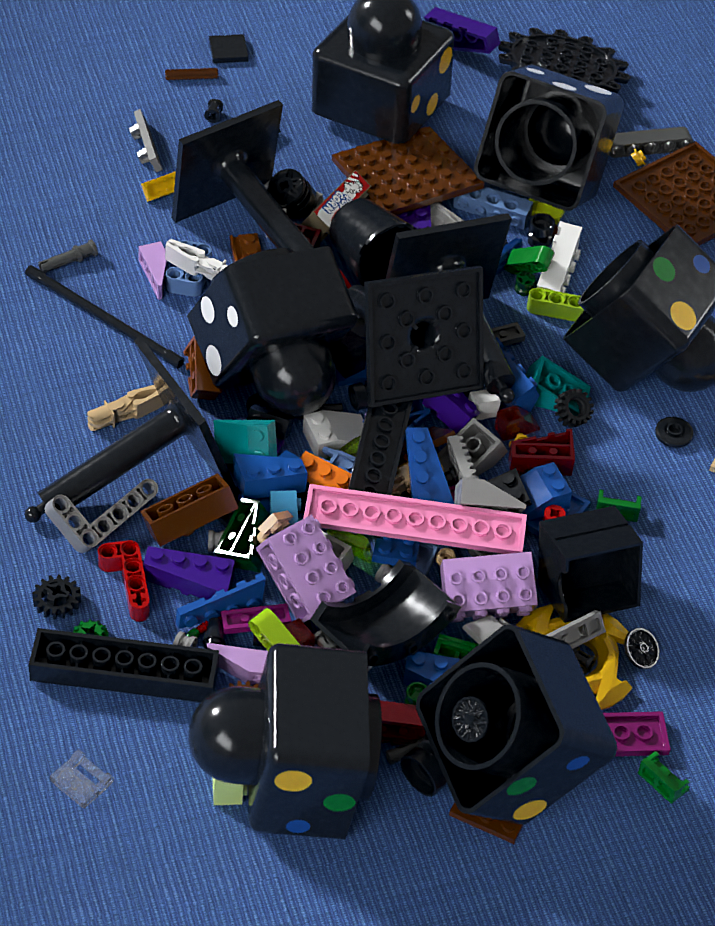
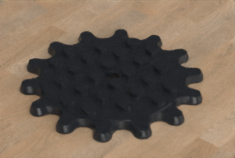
M530 28L529 35L510 32L509 40L511 42L500 41L501 43L498 45V49L505 52L499 54V62L514 66L511 71L526 65H536L614 93H618L621 89L618 83L627 84L631 79L629 74L621 72L625 71L629 64L626 61L612 58L615 54L613 48L596 47L592 44L593 39L591 37L572 38L568 36L566 31L556 29L554 34H546L538 28Z

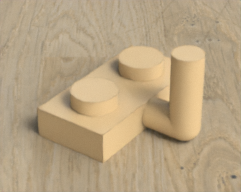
M288 510L272 513L258 527L260 533L257 535V540L259 543L264 542L271 533L275 534L289 527V521L293 518V515Z

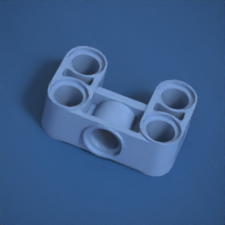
M187 240L179 241L204 250L205 256L212 258V248L209 245ZM170 267L166 271V289L171 293L196 297L202 294L208 278L200 273L193 276L179 267Z

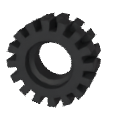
M574 388L563 392L555 400L557 405H554V409H557L558 412L554 414L555 416H560L557 420L559 422L564 421L562 425H568L570 428L587 423L592 418L590 415L594 413V410L590 409L594 407V404L589 403L592 398H587L588 393H582V389L576 390ZM570 401L577 403L579 407L578 415H573L570 412L568 406Z

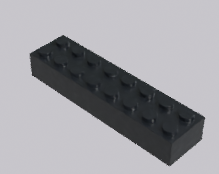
M37 628L28 664L30 681L202 702L215 690L219 668V650Z

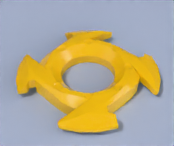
M552 604L530 612V615L524 616L515 626L547 635L570 622L564 623L561 617L550 619L554 607ZM602 614L606 632L583 643L597 657L596 668L591 673L585 675L594 695L597 694L596 700L601 710L610 708L620 702L632 690V686L627 680L620 681L617 678L619 659L617 643L624 645L625 637L629 631L609 614Z

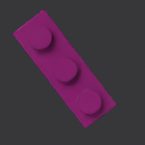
M288 603L221 611L224 635L250 632L248 622L266 608L273 611L285 627H291Z

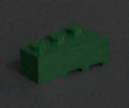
M241 498L238 503L239 508L234 511L214 553L217 557L234 559L235 568L261 573L263 560L256 550V547L260 545L257 540V535L260 533L258 527L270 514L259 500Z

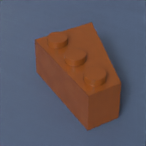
M193 336L183 351L184 356H188L189 361L185 366L186 370H190V377H188L190 397L215 400L222 393L223 389L216 388L213 385L195 336Z

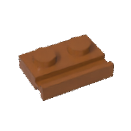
M257 233L240 234L238 237L230 235L229 241L234 262L251 254L261 252Z

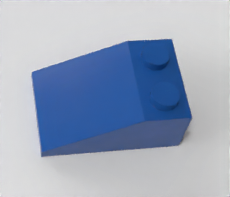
M554 462L534 467L520 476L532 503L521 513L527 514L526 521L543 517L545 509L550 505L561 506L564 510L570 509L572 491Z

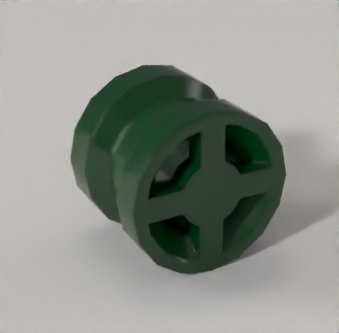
M526 271L518 273L514 288L515 292L521 296H528L529 291L534 288L535 276Z

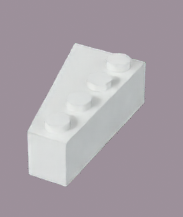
M559 222L558 232L554 236L551 248L555 255L548 270L541 273L537 288L566 292V287L564 286L569 285L570 273H574L576 266L574 261H578L581 250L578 247L582 227Z

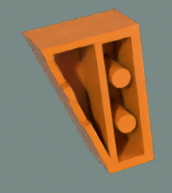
M307 451L302 454L300 459H302L308 472L306 484L308 490L310 484L342 489L348 488L351 473Z

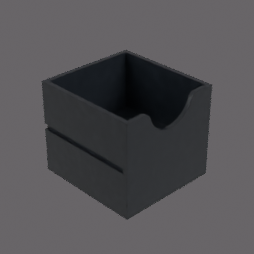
M615 505L539 521L538 585L564 623L577 620L594 610L601 611L602 615L640 606L643 541L633 528L628 525L627 520Z

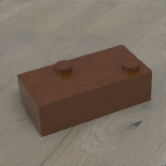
M217 473L140 512L150 534L161 547L181 536L192 534L195 529L239 507L230 486Z

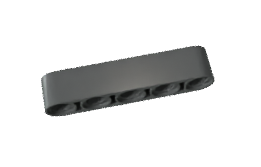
M686 127L616 133L609 155L612 158L631 156L630 154L635 152L634 149L637 152L641 150L644 155L669 153L679 150L694 141Z

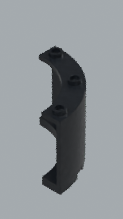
M398 560L393 569L380 581L382 585L373 592L368 590L362 595L355 597L354 602L347 604L343 601H321L310 620L341 649L366 651L368 666H381L414 655L439 635L456 618L461 606L413 564Z

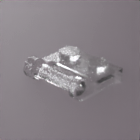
M78 749L66 763L50 775V781L82 808H86L113 783L114 777L110 773L103 772L85 757L86 754ZM80 764L97 778L99 782L94 784L78 771L76 767Z

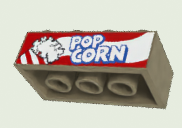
M355 170L301 225L320 229L321 243L328 236L331 221L337 211L354 199L366 198L369 195L366 191L371 185Z

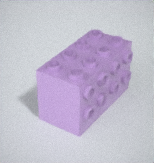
M312 514L267 538L256 547L257 552L299 625L310 620L321 601L342 602L356 593L353 580L347 577L343 570L344 565L342 561L335 556L332 543L328 538H325L321 531L320 522L314 519Z
M532 552L443 559L441 562L442 590L461 606L456 618L452 622H461L467 617H473V620H478L489 615H495V618H506L511 613H517V616H528L538 605Z

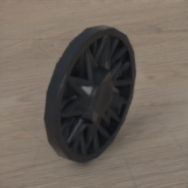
M678 417L663 418L657 423L655 428L658 440L666 446L673 448L688 445L692 441L694 434L691 425Z
M635 628L628 632L624 641V649L629 661L640 669L653 667L659 659L660 652L655 637L643 628Z
M474 696L462 698L457 702L452 713V725L455 733L461 740L466 742H478L485 737L491 722L490 712L486 704Z

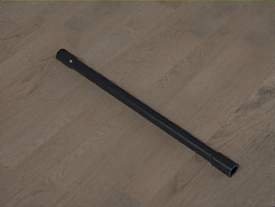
M33 265L27 267L25 271L26 276L50 288L129 338L136 340L141 336L155 354L179 369L184 364L185 359L182 356L153 341L47 276Z

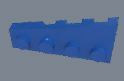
M428 427L406 428L411 498L454 504Z
M263 573L255 575L256 579L248 583L245 580L236 583L237 587L227 592L224 589L219 590L208 600L203 597L177 608L175 623L178 629L193 627L213 617H221V611L262 606L266 580Z

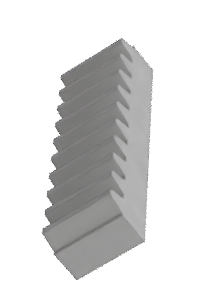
M454 435L448 437L446 451L456 477L460 481L466 475H476V469H473L474 464L470 463L471 456H468L469 451L465 449L466 443H463V436Z

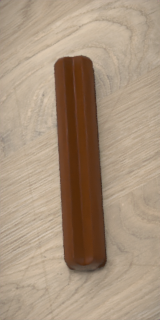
M166 69L165 78L166 80L217 79L218 69Z

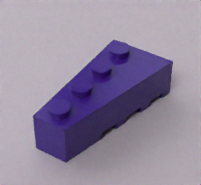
M148 546L143 568L146 581L168 589L175 588L186 596L191 594L208 600L219 590L224 589L225 592L231 590L235 574V560Z

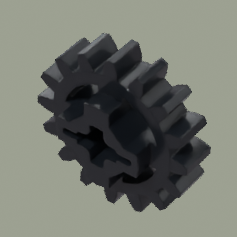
M50 575L48 581L41 579V585L36 584L35 591L32 592L33 606L37 607V612H44L45 618L52 615L53 620H56L57 615H60L62 619H65L66 613L73 615V609L78 610L79 603H81V589L77 587L76 581L70 582L68 576L65 579H61V575H58L57 579H53Z

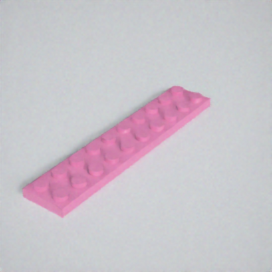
M314 484L309 485L304 518L312 514L314 519H317L324 529L501 554L523 552L527 514Z

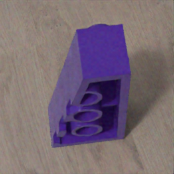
M434 7L424 16L425 21L448 28L453 32L454 50L490 54L501 43L497 27L438 7Z
M463 392L425 398L422 402L426 408L435 410L437 412L436 416L450 429L454 430L456 434L473 417L476 418L480 414L476 405Z

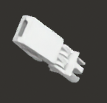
M173 239L166 243L165 260L193 276L200 273L212 280L216 274L228 266L226 265V260L221 262L205 256V251Z

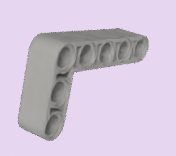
M152 479L143 480L91 524L88 523L70 499L62 494L55 496L47 502L45 513L77 552L86 553L158 493V485ZM143 487L147 489L148 494L143 491ZM128 500L132 501L134 507L128 503ZM55 503L60 506L61 511L56 509ZM113 512L118 515L119 519L114 517ZM69 520H71L74 523L75 528L70 526ZM98 524L103 527L104 532L99 530ZM83 537H85L88 540L89 545L84 543Z

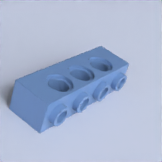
M485 186L483 189L454 197L453 208L482 217L509 213L512 218L510 226L523 230L531 217L533 207L532 201Z

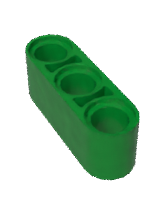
M547 246L512 249L504 269L514 275L524 271L530 273L546 272L555 252Z

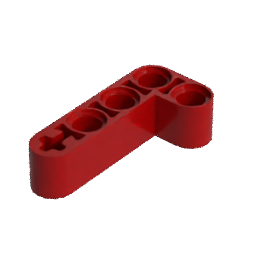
M132 540L102 544L98 548L99 568L104 572L122 571L130 617L137 622L145 621L150 614V604L139 544Z

